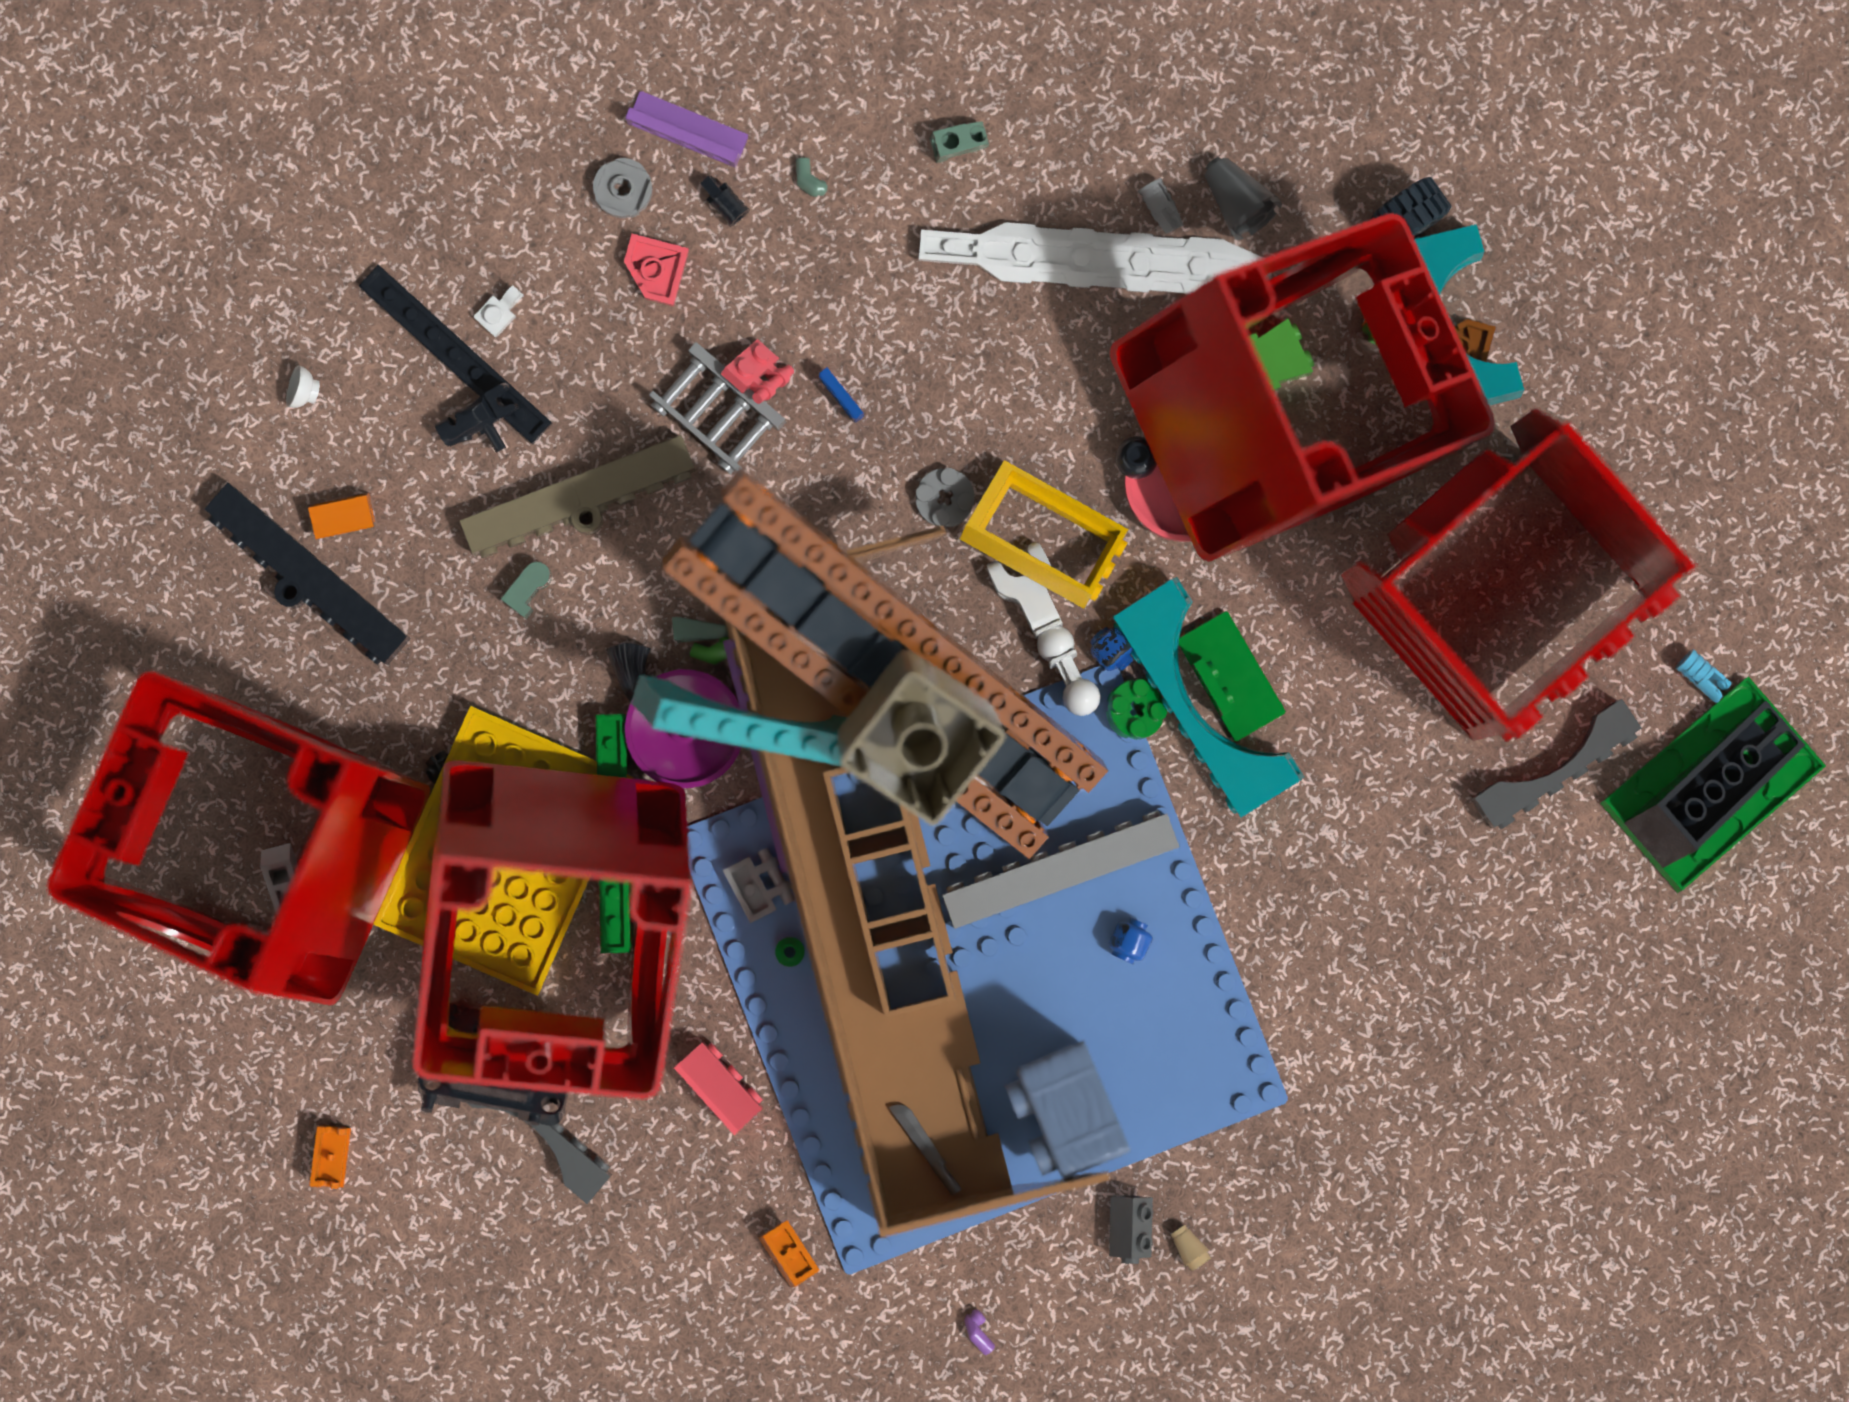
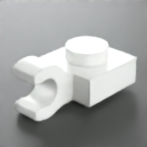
M512 285L500 301L493 295L473 317L497 338L516 317L510 310L524 295Z

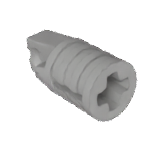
M1161 178L1149 183L1138 191L1148 210H1150L1152 217L1159 223L1166 234L1175 231L1183 225L1175 202L1172 200Z

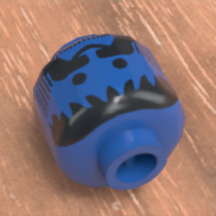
M1105 627L1090 641L1092 645L1090 654L1107 671H1113L1117 668L1122 671L1133 661L1131 657L1133 648L1125 635L1117 628L1109 629Z
M1131 918L1130 923L1125 921L1119 922L1109 941V947L1113 950L1112 955L1131 964H1134V961H1142L1153 940L1152 935L1146 931L1148 925Z

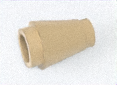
M1186 1225L1171 1234L1184 1266H1188L1191 1271L1196 1270L1211 1259L1208 1254L1210 1250Z

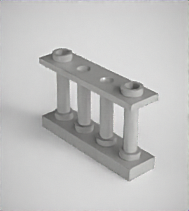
M695 342L688 350L692 356L691 364L662 397L654 391L649 394L650 398L654 401L651 406L663 417L667 413L718 456L720 458L718 464L731 475L741 467L737 464L738 461L766 429L770 430L774 427L779 431L786 423V420L765 401L760 404L756 403L752 398L754 392L750 388L742 394L721 375L725 366ZM707 369L715 376L712 379L714 383L683 417L670 405L700 371L704 372ZM729 388L737 395L734 399L736 402L705 436L692 424L722 390L725 392ZM752 408L759 414L756 418L758 422L731 453L727 455L715 443L744 410L748 411Z

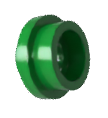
M786 937L780 940L775 948L776 959L786 967L798 965L805 955L803 944L793 937ZM788 946H792L796 950V954L792 958H787L784 955V949Z

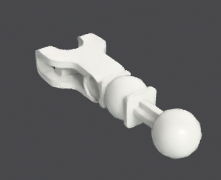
M1034 542L1028 546V554L1051 566L1040 543ZM998 561L987 564L989 576L999 597L1009 602H1015L1020 606L1035 638L1038 639L1037 648L1039 654L1043 659L1049 661L1050 669L1057 666L1066 685L1062 697L1064 706L1074 715L1085 716L1091 714L1100 703L1099 689L1090 680L1082 679L1073 661V658L1077 657L1073 636L1069 630L1063 627V623L1047 588L1026 576L1013 577L1008 575Z

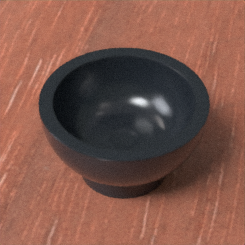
M1141 436L1129 437L1117 448L1115 455L1116 465L1125 476L1132 479H1142L1149 476L1155 470L1157 463L1146 438Z

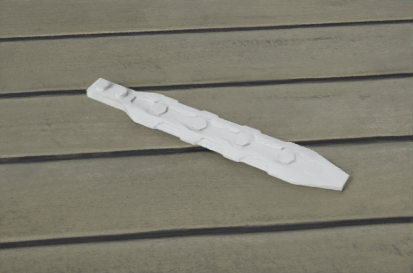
M1008 222L982 234L921 230L919 261L977 265L1000 281L1031 283L1032 281L1068 284L1069 287L1089 288L1090 286L1126 288L1127 291L1148 293L1149 290L1185 293V295L1216 274L1264 258L1223 239L1190 237L1189 239L1166 238L1132 232L1130 235L1095 232L1094 229L1073 228L1072 230L1039 228L1033 224ZM1272 273L1266 275L1267 279L1270 280Z

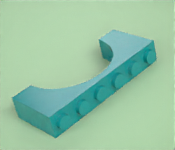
M1477 224L1414 239L1439 295L1453 275L1464 267L1481 261L1485 252ZM1467 355L1489 406L1521 398L1525 389L1517 362L1506 364L1488 363Z

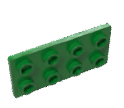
M1227 611L1179 638L1180 649L1234 741H1239L1286 713Z

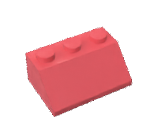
M703 1041L677 1064L674 1069L735 1135L763 1109L760 1104L763 1098L753 1087H750L748 1090L740 1082L743 1076L732 1064L728 1068L720 1060L723 1054L712 1042L707 1045Z

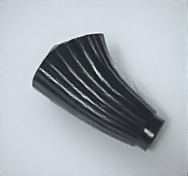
M627 640L607 648L606 651L618 682L631 703L640 675L646 676V662L651 648Z

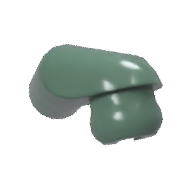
M810 158L796 159V176L799 188L812 197L825 195L828 190L827 183L811 174Z

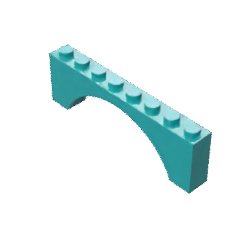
M1175 577L1113 616L1116 621L1114 627L1125 635L1132 646L1133 651L1131 654L1135 661L1139 664L1142 662L1148 671L1146 678L1154 689L1158 687L1162 693L1164 707L1170 714L1174 712L1180 722L1177 725L1182 735L1186 739L1190 737L1196 747L1193 750L1198 760L1202 764L1206 763L1212 773L1209 776L1218 789L1222 788L1228 797L1225 801L1229 809L1234 814L1238 813L1241 818L1295 785L1305 776L1289 752L1257 751L1230 741L1212 728L1194 707L1183 684L1178 657L1182 624L1193 601L1178 577Z
M644 675L639 677L631 704L654 729L842 766L837 746V733L848 717L832 714L829 719L818 722L772 718L709 700L685 690L668 680Z

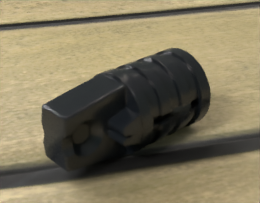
M707 176L700 183L710 195L706 200L722 215V218L727 221L730 227L737 224L750 211L739 200V197L733 193L732 188L726 182L720 185L713 176Z

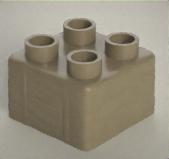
M904 650L895 656L870 691L842 724L837 733V746L840 763L843 768L862 781H866L888 798L898 802L907 808L909 812L917 815L928 824L936 825L943 819L968 784L1004 741L1005 733L994 707L989 702L917 654Z

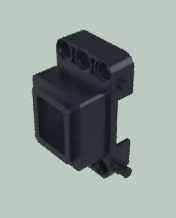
M449 1003L448 1026L457 1032L467 1034L478 1033L481 1010L466 1008L462 1010L461 1014H456L458 1006ZM419 1076L417 1082L418 1092L422 1098L420 1110L423 1112L432 1113L434 1104L460 1109V1102L517 1112L518 1120L527 1121L528 1124L534 1126L539 1124H558L563 1119L569 1095L567 1092L430 1080ZM431 1081H436L440 1084L434 1090H429L425 1087ZM553 1103L558 1106V1109L554 1112H547L543 1107L546 1104Z

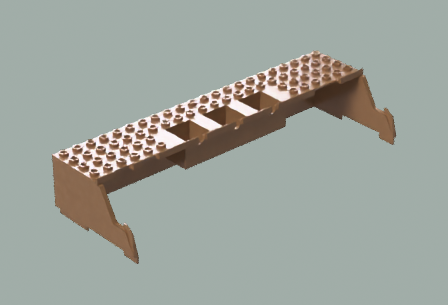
M944 526L846 550V552L860 564H864L887 553L921 545L946 534ZM768 606L766 607L770 612H772V613H773L775 616H777L780 620L783 619V618H781L778 614H776L773 610H771ZM725 619L729 639L736 645V648L732 649L736 666L743 673V675H739L742 690L749 697V701L746 702L748 712L801 722L824 721L829 719L832 714L849 717ZM861 680L858 681L870 691L871 688H869ZM757 749L844 1094L849 1093L850 1099L847 1102L850 1118L851 1121L856 1120L854 1134L858 1148H863L860 1158L864 1174H869L870 1176L867 1186L880 1237L883 1238L1110 1180L1108 1171L1082 1173L1049 1182L1011 1184L999 1133L988 1135L970 1067L981 1062L958 971L949 972L945 955L953 952L936 885H927L923 868L930 867L931 865L918 816L912 814L907 808L899 804L903 821L847 835L833 777L850 773L840 765ZM911 850L925 908L869 922L855 864ZM933 938L947 995L891 1009L877 952ZM904 1105L914 1113L940 1156L945 1160V1167L961 1187L959 1192L953 1196L950 1194L931 1168L929 1162L889 1109L891 1106Z

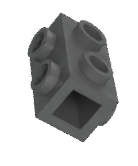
M1135 1195L1111 1196L1110 1257L1121 1258V1263L1139 1264V1258L1152 1257L1153 1197Z

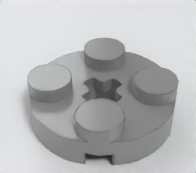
M629 158L615 159V161L603 165L596 173L593 182V191L597 203L604 212L616 218L636 217L648 206L652 197L653 187L649 174L640 163ZM623 181H627L631 191L623 196L618 195L619 191L615 189L616 184L621 185Z
M946 468L931 471L920 481L917 488V509L923 519L938 527L957 526L965 521L971 513L974 505L973 486L964 474L955 469ZM944 490L945 493L953 492L952 494L954 495L950 498L952 504L947 506L945 503L939 504L937 502L940 498V491Z

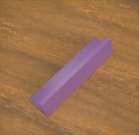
M645 92L639 93L634 107L629 108L625 117L627 124L734 168H736L748 140L746 133Z

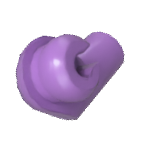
M974 1309L970 1315L967 1313L964 1320L971 1342L984 1355H988L994 1350L995 1344L979 1327L985 1322L986 1318L978 1309Z

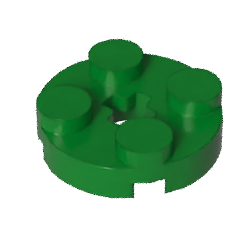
M1142 679L1127 681L1118 685L1111 691L1107 702L1109 701L1108 711H1106L1108 723L1114 732L1124 738L1129 737L1142 740L1158 731L1167 714V709L1164 707L1158 691ZM1131 703L1140 707V716L1137 714L1131 715L1130 711L1133 709Z

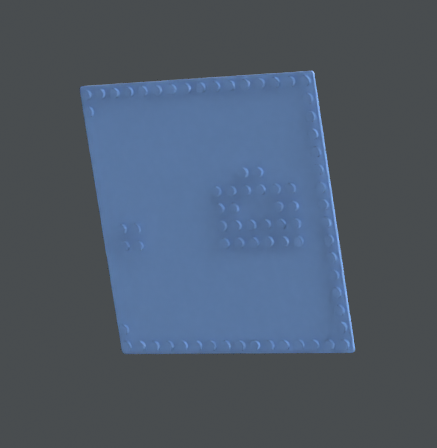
M1100 665L1080 673L1082 679H1088L1093 682L1100 692V703L1096 710L1089 715H1074L1064 706L1062 697L1066 685L1063 680L1023 695L1098 755L1108 769V772L1089 793L1081 788L1048 827L1043 824L1049 838L1034 855L1047 851L1048 856L1060 852L1059 846L1075 841L1076 846L1088 842L1086 836L1103 831L1104 836L1116 832L1114 826L1130 820L1132 826L1144 822L1142 816L1158 810L1160 815L1168 814L1179 848L954 929L942 896L948 893L946 887L962 881L964 887L976 883L974 877L991 871L992 876L1004 873L1003 866L1019 861L1020 866L1032 862L1031 859H1028L958 802L952 805L943 819L936 825H930L918 817L931 865L930 867L923 868L927 885H936L953 952L945 955L949 972L958 971L981 1062L970 1067L988 1135L999 1133L1012 1185L1049 1182L1062 1179L1063 1177L1060 1176L1058 1170L1042 1176L1028 1141L1043 1135L1034 1113L1018 1119L1005 1085L1019 1079L1017 1069L1020 1066L1045 1057L1069 1045H1074L1081 1040H1084L1131 1151L1093 1168L1079 1172L1076 1175L1102 1171L1113 1172L1283 1105L1288 1101V1096L1147 738L1136 740L1129 737H1121L1114 732L1108 723L1106 716L1109 701L1107 702L1108 696L1115 687L1124 683L1118 668L1113 671H1107ZM1131 703L1133 709L1130 711V713L1132 716H1134L1137 713L1133 703ZM852 773L833 777L847 835L903 821L899 803L888 798L866 781H862ZM763 797L688 826L693 882L844 1272L849 1275L1049 1197L1045 1196L883 1238L880 1237L867 1186L870 1176L869 1174H864L860 1158L863 1148H858L854 1134L856 1120L851 1121L847 1106L850 1097L849 1093L844 1094L796 900L784 905L781 897L778 895L772 899L777 910L750 923L723 870L750 857L754 867L762 864L758 852L767 847L773 858L777 857L778 859ZM911 850L855 864L869 922L925 908ZM768 872L759 875L767 891L775 887ZM781 872L785 881H789L791 884L789 872ZM792 888V889H790V891H791V893H792V895H793V897H794V899H795L794 892H793V888ZM1131 918L1148 925L1146 931L1153 937L1145 958L1142 961H1134V964L1112 955L1113 950L1109 947V941L1117 924L1121 921L1130 923ZM786 937L798 939L803 944L805 950L803 960L793 967L783 966L775 956L776 945ZM933 938L877 952L891 1009L947 995ZM788 946L784 949V955L787 958L795 956L796 950L794 947Z

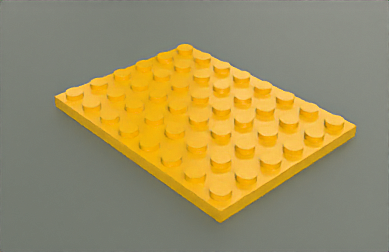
M472 706L469 707L444 763L445 765L449 761L462 760L597 775V761ZM444 766L373 923L375 926L423 946ZM627 775V778L634 779V777ZM494 868L492 892L487 903L475 910L458 909L453 959L538 996L590 877Z

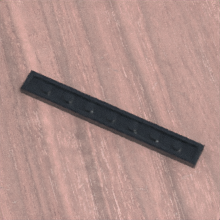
M379 264L359 284V287L478 396H483L484 393L499 384L507 383L509 390L502 395L501 401L506 406L518 403L520 409L504 419L532 445L553 424Z

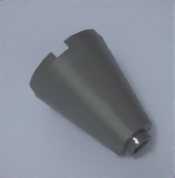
M1217 157L1206 166L1207 171L1204 176L1235 240L1244 239L1241 234L1247 231L1251 235L1255 234L1276 216L1277 213L1274 211L1276 205L1281 208L1282 203L1280 199L1229 158L1221 159Z

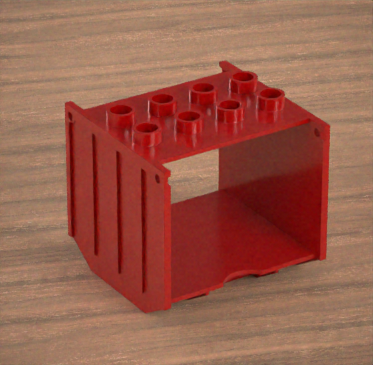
M1536 407L1510 426L1522 453L1512 464L1486 449L1387 534L1401 560L1382 577L1359 561L1341 574L1354 599L1352 605L1472 741L1500 735L1505 742H1508L1513 737L1517 740L1527 733L1544 717L1536 707L1539 702L1545 697L1551 703L1559 697L1562 700L1577 689L1590 676L1581 665L1590 657L1597 663L1604 657L1609 659L1635 637V634L1627 625L1635 618L1640 623H1643L1649 617L1654 619L1664 612L1681 596L1673 584L1697 567L1568 421L1564 424ZM1529 464L1624 573L1635 582L1639 590L1503 709L1392 583Z

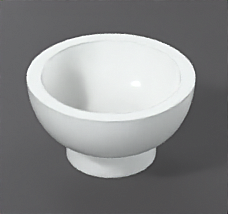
M299 365L296 366L292 373L286 395V405L291 408L301 407L307 402L315 403L320 388V382L314 380L312 374L306 368Z

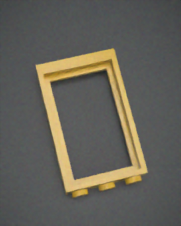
M1004 460L959 539L1084 609L1089 599L1096 601L1103 588L1099 581L1102 577L1108 579L1116 564L1111 562L1113 556L1120 557L1128 542L1123 540L1128 529ZM1009 487L1107 541L1104 550L1084 585L985 530Z

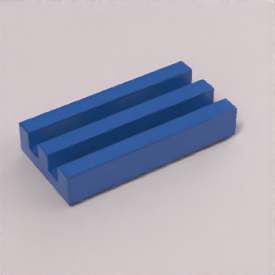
M828 367L819 373L820 381L851 420L857 423L864 417L863 411Z

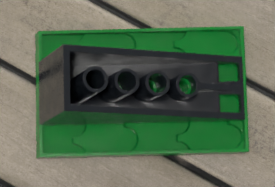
M1748 676L1734 686L1718 703H1715L1637 772L1631 775L1600 804L1610 813L1615 822L1630 837L1666 881L1669 882L1673 889L1679 893L1823 770L1826 765Z

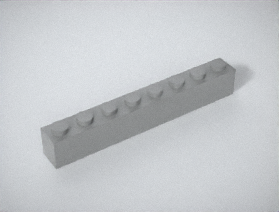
M1158 810L1142 816L1144 822L1132 826L1130 820L1114 826L1116 832L1104 836L1103 831L1086 836L1088 842L1076 846L1075 841L1059 846L1060 852L1048 856L1047 851L1032 856L1030 858L1032 863L1020 866L1019 861L1003 866L1004 873L992 876L990 871L974 877L976 883L964 887L963 881L946 887L948 893L942 896L954 929L1179 848L1168 814L1160 815Z

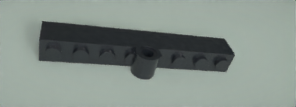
M227 482L206 506L205 510L210 514L208 520L219 530H222L224 527L233 534L230 539L243 550L248 546L255 552L252 558L265 569L270 565L278 572L274 576L279 581L275 586L274 595L281 605L290 609H297L304 604H307L309 607L315 604L322 610L320 616L331 626H334L336 623L345 630L342 635L355 646L358 642L368 649L364 654L377 665L381 661L389 665L411 639L230 483ZM295 587L297 590L296 596L293 599H288L286 596L287 590Z

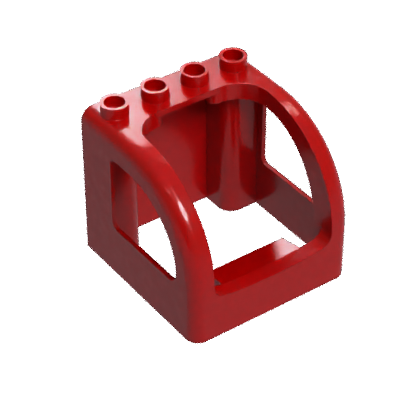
M1393 213L1216 274L1115 341L1110 348V358L1188 535L1197 554L1206 562L1214 561L1380 491L1489 436L1495 428L1493 412L1409 226L1401 216ZM1303 262L1270 280L1266 277L1267 274ZM1362 269L1369 275L1374 286L1355 297L1404 407L1427 400L1433 417V427L1431 431L1353 469L1344 450L1333 442H1321L1300 450L1246 328L1263 318L1286 309L1336 284Z
M146 672L139 676L134 683L49 875L47 890L55 901L249 993L334 1005L343 995L371 932L375 918L428 802L430 787L351 750L246 705L156 672ZM178 714L228 731L294 758L295 760L288 776L290 790L297 798L323 809L270 932L231 925L171 899L104 877L109 857L120 862L140 865L189 752L161 740L169 723ZM144 926L210 951L208 956L201 954Z
M462 760L449 761L444 765L416 1015L413 1067L419 1076L430 1080L631 1099H649L659 1092L663 1077L692 885L686 792L681 786L668 782ZM494 868L630 881L631 914L636 924L629 987L627 1045L622 1047H604L605 1018L481 1006L477 1035L457 1032L448 1026L458 909L475 910L487 903L492 892ZM667 931H671L663 980Z

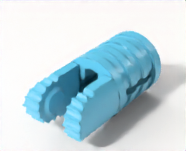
M1694 649L1690 650L1675 668L1715 703H1718L1723 697L1719 689L1728 690L1732 684Z

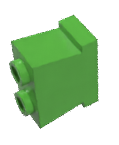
M1286 319L1260 338H1258L1256 333L1250 335L1274 392L1279 390L1281 383L1310 376L1313 373L1311 368L1315 366L1313 358L1308 350L1303 351L1299 342L1302 339L1301 333L1295 323L1291 325L1289 319Z

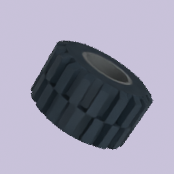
M1426 177L1413 183L1383 204L1373 213L1370 220L1390 213L1397 214L1406 221L1413 238H1415L1442 219L1452 206L1433 178Z

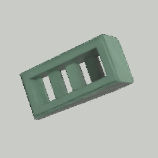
M672 617L673 635L677 643L720 639L722 637L729 638L726 625Z

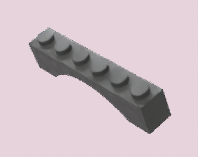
M1623 699L1616 700L1592 716L1582 743L1573 755L1556 770L1543 777L1525 782H1494L1470 799L1490 828L1498 826L1501 830L1515 821L1514 814L1522 809L1526 813L1540 804L1537 800L1545 793L1552 796L1564 788L1562 782L1572 776L1575 780L1589 771L1586 766L1594 760L1601 763L1613 755L1611 751L1613 747L1619 743L1624 747L1638 738L1635 733L1642 729V727Z
M467 1103L472 1108H489L493 1110L503 1111L515 1117H518L517 1112H511ZM562 1124L530 1125L547 1141L554 1152L561 1168L564 1185L588 1204L612 1176L608 1171L611 1166L601 1157L596 1156L594 1159L585 1151L588 1147L577 1137L574 1136L572 1140L563 1133L565 1127Z

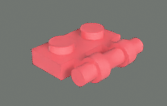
M757 339L729 363L721 375L742 394L750 388L754 392L753 400L760 404L764 400L771 399L778 387H784L790 381V377L794 374V369L790 365L777 368L775 364L779 358ZM764 375L769 381H763L760 378Z

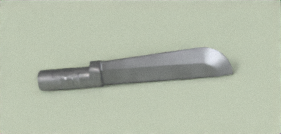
M904 1105L891 1106L889 1109L929 1162L931 1168L950 1194L953 1196L959 1192L961 1187L945 1167V1160L940 1156L914 1113Z

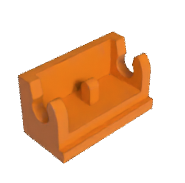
M369 493L317 503L308 507L315 539L374 527L375 518Z
M331 1125L317 1126L309 1186H325L331 1189L344 1188L351 1128Z
M788 1220L779 1223L772 1230L758 1237L790 1288L798 1286L820 1271Z

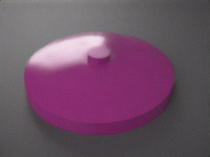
M679 669L654 677L668 680L685 690L709 700L740 709L737 699L729 688L715 677L704 672ZM630 704L627 711L625 737L629 752L638 767L655 781L673 783L682 788H695L706 785L718 779L732 766L742 747L740 745L654 729L632 704Z

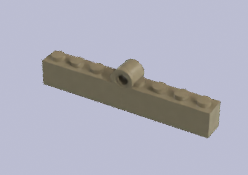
M680 435L459 521L472 554L475 556L480 555L481 558L498 553L497 548L508 544L509 548L523 544L526 542L524 537L536 533L537 537L553 532L552 526L563 523L564 526L573 524L581 534L593 535L603 525L601 513L609 510L607 505L619 501L620 505L627 504L636 500L635 494L646 491L647 494L658 492L664 489V483L674 480L675 484L684 482L692 478L690 473L696 470L684 439ZM586 513L593 514V522L589 525L581 523V518Z

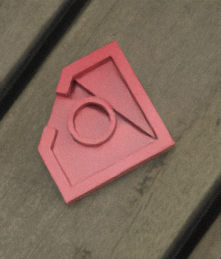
M631 234L624 263L646 300L674 307L689 248Z

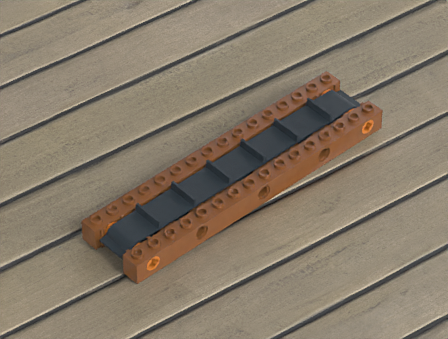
M740 467L721 489L723 498L728 503V506L721 502L691 536L688 542L680 536L661 558L663 570L848 716H850L869 692L858 681L861 680L869 688H872L895 656L904 650L913 651L922 659L930 662V664L939 668L973 693L989 702L994 707L1002 723L1001 726L1005 733V738L956 802L1030 859L1049 838L1043 824L1048 827L1081 788L1089 793L1108 772L1103 760ZM768 606L771 610H773L776 614H778V615H779L781 618H783V619L780 620L777 616H775L772 612H770L766 607Z

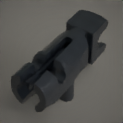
M507 383L499 384L484 393L483 396L456 411V423L451 417L434 425L444 444L449 447L464 441H470L473 439V435L480 432L487 436L496 453L505 449L506 446L493 424L520 409L518 403L506 406L501 401L502 395L509 390V385Z

